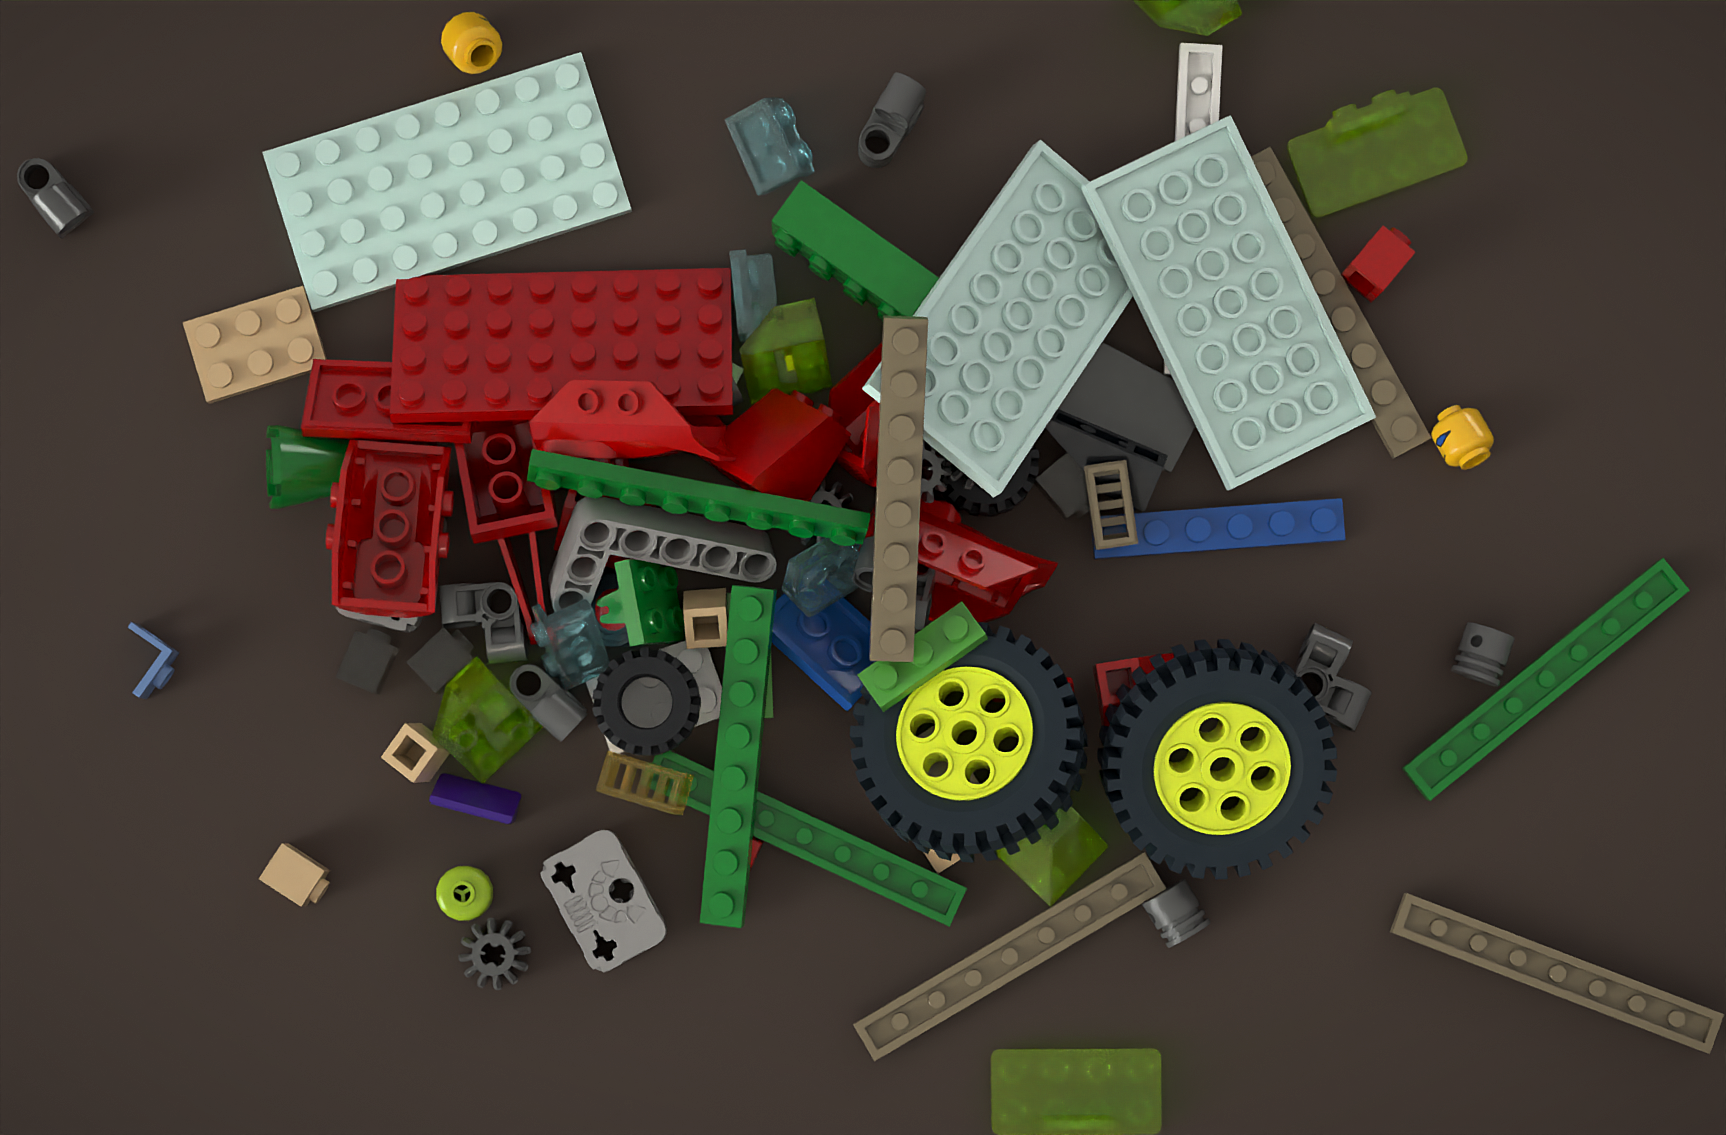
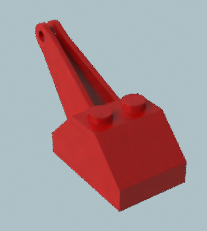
M531 420L475 421L472 442L455 443L470 535L474 544L498 540L526 623L531 645H536L538 640L531 606L509 538L529 533L539 617L545 642L552 641V635L545 606L536 531L558 527L557 507L554 490L538 487L535 482L527 481L532 449L537 450L532 439L529 423Z

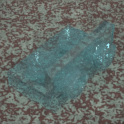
M763 98L725 119V123L757 195H766L798 177H807L815 173L811 163L813 161L812 152L797 132L794 125L796 117L792 108L782 98Z
M746 249L729 251L739 341L779 337L780 324L772 255L747 256Z
M824 538L789 559L782 591L807 617H812L859 588L853 582L852 576L859 556L860 544L855 543L852 546H842L833 543L830 538Z
M587 599L548 616L540 604L531 607L536 622L530 624V627L539 647L545 646L547 653L541 655V660L551 679L557 676L564 688L569 690L598 677L601 672L605 671L610 661L593 609Z

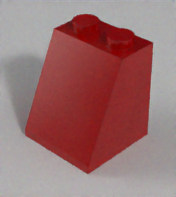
M773 388L726 427L723 438L729 450L737 456L736 461H717L698 454L697 456L742 489L809 502L852 433L839 424L842 416L829 407L820 404L818 409L812 407L814 402L800 392L793 390L788 395Z

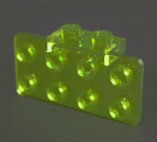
M1432 88L1410 96L1409 91L1396 95L1394 89L1385 91L1371 98L1373 104L1357 109L1355 103L1341 107L1332 112L1334 118L1330 119L1325 127L1291 139L1287 144V151L1310 213L1314 217L1320 218L1462 167L1467 162L1468 156L1444 92L1440 88Z
M1154 1048L996 1049L991 1054L992 1130L998 1135L1156 1134L1161 1130V1055Z

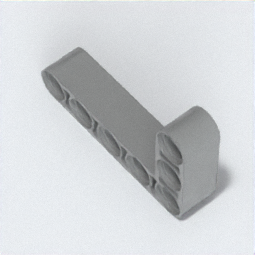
M584 497L577 502L573 509L550 571L548 584L555 613L565 619H575L584 615L590 608L609 555L748 582H762L769 579L776 571L777 563L769 535L764 530L731 522H716L706 517L686 513L673 514L664 509L646 505L631 506L620 500L607 497Z

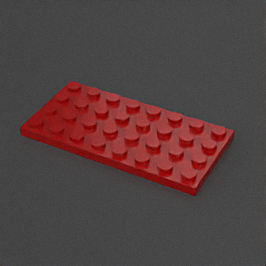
M731 268L422 275L410 279H396L390 394L391 423L532 420L569 380L649 381L659 388L683 416L733 415Z

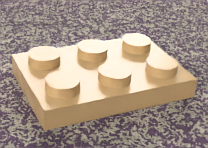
M303 285L183 322L205 399L209 404L311 373L313 359H327L314 314Z

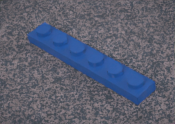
M1342 498L1134 513L1138 544L1095 550L1092 532L1094 560L1340 542L1346 540ZM1124 514L1100 516V519L1124 516ZM1125 524L1102 527L1103 535L1126 532Z

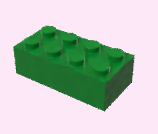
M802 180L771 221L772 235L776 239L774 244L792 257H795L797 253L801 254L811 263L808 268L825 281L829 282L831 277L839 281L844 287L842 292L857 304L863 306L866 301L877 308L878 313L876 316L881 321H883V315L913 316L939 279L935 274Z

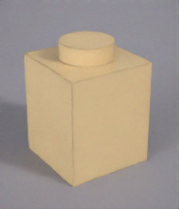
M726 588L684 591L683 615L686 648L726 646L728 632Z
M405 723L381 758L413 783L430 782L453 750V747L422 723Z
M282 843L259 877V880L303 907L307 906L310 901L316 904L324 895L330 884L325 879L330 870L289 843Z

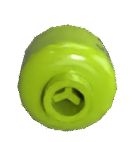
M457 866L448 870L440 878L436 888V900L440 909L448 917L458 921L473 920L482 916L490 907L493 900V886L489 877L481 869L473 866ZM460 885L467 886L465 890L458 889L457 887ZM455 892L461 895V901L456 898ZM470 892V897L466 901V894Z

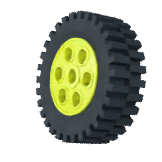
M978 622V624L988 637L985 642L885 712L880 709L863 685L860 692L866 702L865 705L855 703L853 716L857 720L858 726H850V738L856 748L850 749L852 761L858 768V771H855L856 776L865 790L866 796L881 818L905 842L908 843L911 840L918 850L927 854L930 849H933L939 858L950 861L952 853L958 854L962 862H974V854L982 853L986 861L998 859L996 851L998 849L1006 848L1009 855L1021 851L1017 844L1020 840L1027 837L1031 845L1042 839L1037 830L1044 824L1052 830L1059 823L1055 815L1060 808L1067 813L1072 806L1073 801L1069 793L1071 789L1079 792L1083 782L1079 769L1086 770L1088 759L1084 751V747L1088 746V737L1083 726L1085 724L1084 717L1071 685L1068 683L1058 664L1054 665L1050 654L1042 647L1036 650L1032 640L1023 634L1016 640L1011 629L1000 625L997 634L992 632L989 624L984 622ZM954 691L964 693L963 699L959 704L955 706L944 705L945 697L949 693ZM994 698L1005 700V705L999 712L988 713L985 711V707L990 700ZM924 723L935 724V730L930 736L926 738L915 736L920 725ZM965 730L977 731V736L972 743L968 745L957 744V738L961 732ZM1013 736L1019 739L1018 745L1014 750L1010 752L998 750L999 743L1004 738ZM939 761L948 763V769L942 776L931 777L928 775L929 769L934 763ZM980 768L990 770V776L984 783H970V777L975 770Z
M1206 639L1194 641V652L1187 653L1184 646L1180 644L1171 647L1174 658L1167 662L1164 661L1160 653L1150 658L1149 660L1155 669L1148 674L1139 666L1131 674L1136 683L1132 689L1122 683L1116 692L1121 703L1119 707L1109 703L1105 715L1110 725L1109 727L1104 725L1100 727L1099 738L1104 748H1097V759L1102 770H1099V775L1106 791L1105 794L1124 832L1129 834L1132 842L1140 851L1145 847L1150 859L1159 865L1165 859L1169 869L1181 874L1184 865H1186L1191 876L1204 879L1205 869L1210 868L1216 880L1228 879L1227 867L1234 866L1239 877L1251 875L1249 862L1257 860L1262 870L1273 866L1268 856L1273 851L1278 850L1284 859L1292 854L1294 851L1287 841L1295 836L1303 844L1311 835L1304 825L1307 819L1319 825L1324 814L1317 804L1319 801L1330 804L1333 792L1326 781L1336 782L1337 769L1330 759H1337V749L1330 739L1334 734L1331 725L1324 717L1326 714L1300 676L1298 677L1293 669L1284 661L1279 663L1274 654L1264 649L1258 654L1252 644L1242 641L1239 649H1235L1229 639H1217V648H1211ZM1208 718L1219 719L1216 728L1212 731H1199L1200 725L1204 720ZM1247 728H1259V733L1254 739L1250 741L1240 740L1242 733ZM1176 749H1188V754L1182 761H1169L1171 753ZM1217 758H1229L1228 765L1220 771L1210 770L1211 764ZM1258 767H1270L1269 773L1263 779H1251L1252 773ZM1192 787L1199 789L1194 799L1190 801L1180 800L1184 790ZM1236 796L1240 798L1234 808L1230 810L1221 809L1223 801L1228 797Z

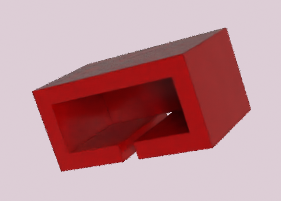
M1383 225L1341 273L1343 279L1371 303L1385 290L1415 254V251L1409 247L1411 244L1410 239L1398 229L1392 227L1388 230Z

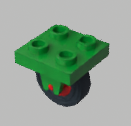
M636 559L615 562L616 572H608L601 576L590 608L582 615L584 625L589 634L596 641L609 647L672 644L686 640L684 615L679 605L676 589L678 577L672 566Z

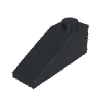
M1057 409L1045 427L1083 471L1084 466L1126 460L1133 510L1139 509L1145 512L1168 455ZM1119 474L1094 477L1096 485L1120 482ZM1121 490L1104 493L1106 496L1113 498V500L1122 499Z

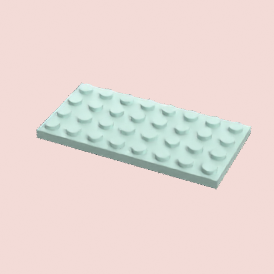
M581 52L262 152L313 312L396 287V279L434 275L632 212Z
M1231 115L1081 187L1227 490H1231L1376 418Z
M1041 140L1030 148L913 315L928 318L923 440L993 498L1002 493L1133 297L1081 189L1084 184L1090 181ZM881 362L862 388L878 403H880Z

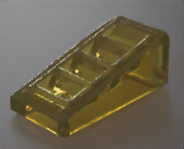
M607 750L596 791L673 815H682L694 775ZM620 763L627 766L619 789L614 787ZM637 768L642 769L636 793L630 792ZM655 773L659 775L654 796L651 798L647 796ZM672 778L674 782L669 800L665 802L666 793Z

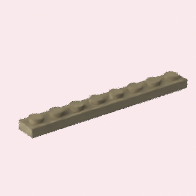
M1268 147L1251 156L1376 415V418L1371 421L1390 456L1394 459L1431 439L1428 430L1271 147Z
M883 315L870 661L913 662L928 338L927 317Z
M1143 852L853 1023V1026L875 1062L1164 891L1166 887L1148 856Z
M1404 893L1390 933L1707 1054H1710L1724 1017V1014L1408 893Z

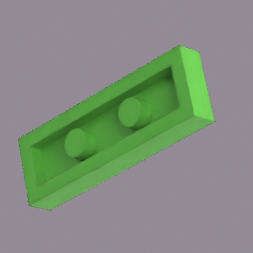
M961 601L914 635L913 662L876 661L857 674V676L880 709L885 712L985 642L988 637Z

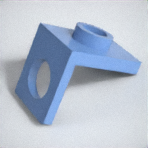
M131 622L128 626L129 629L162 651L133 691V694L137 697L147 699L155 687L162 689L175 671L171 664L179 655V652L141 625Z

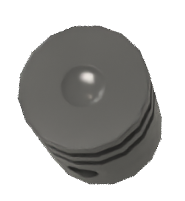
M1467 622L1457 650L1461 654L1455 656L1454 661L1457 662V665H1452L1451 671L1465 678L1498 687L1501 681L1497 678L1498 676H1503L1504 671L1501 667H1506L1515 638L1499 630Z
M1185 878L1168 886L1164 891L1142 903L1156 929H1162L1160 933L1162 939H1168L1165 943L1167 948L1184 941L1211 923L1209 918H1203V915L1206 913L1204 909H1198L1200 903Z

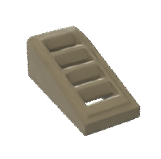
M1126 460L1084 466L1095 550L1138 544ZM1119 474L1120 482L1095 485L1094 477ZM1121 490L1122 499L1098 502L1097 494ZM1123 507L1124 516L1100 519V510ZM1126 525V532L1110 535H1103L1102 527Z

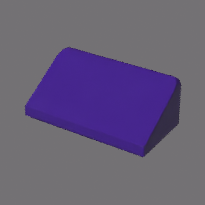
M442 773L434 786L429 802L432 805L505 824H512L516 820L521 794L505 788Z

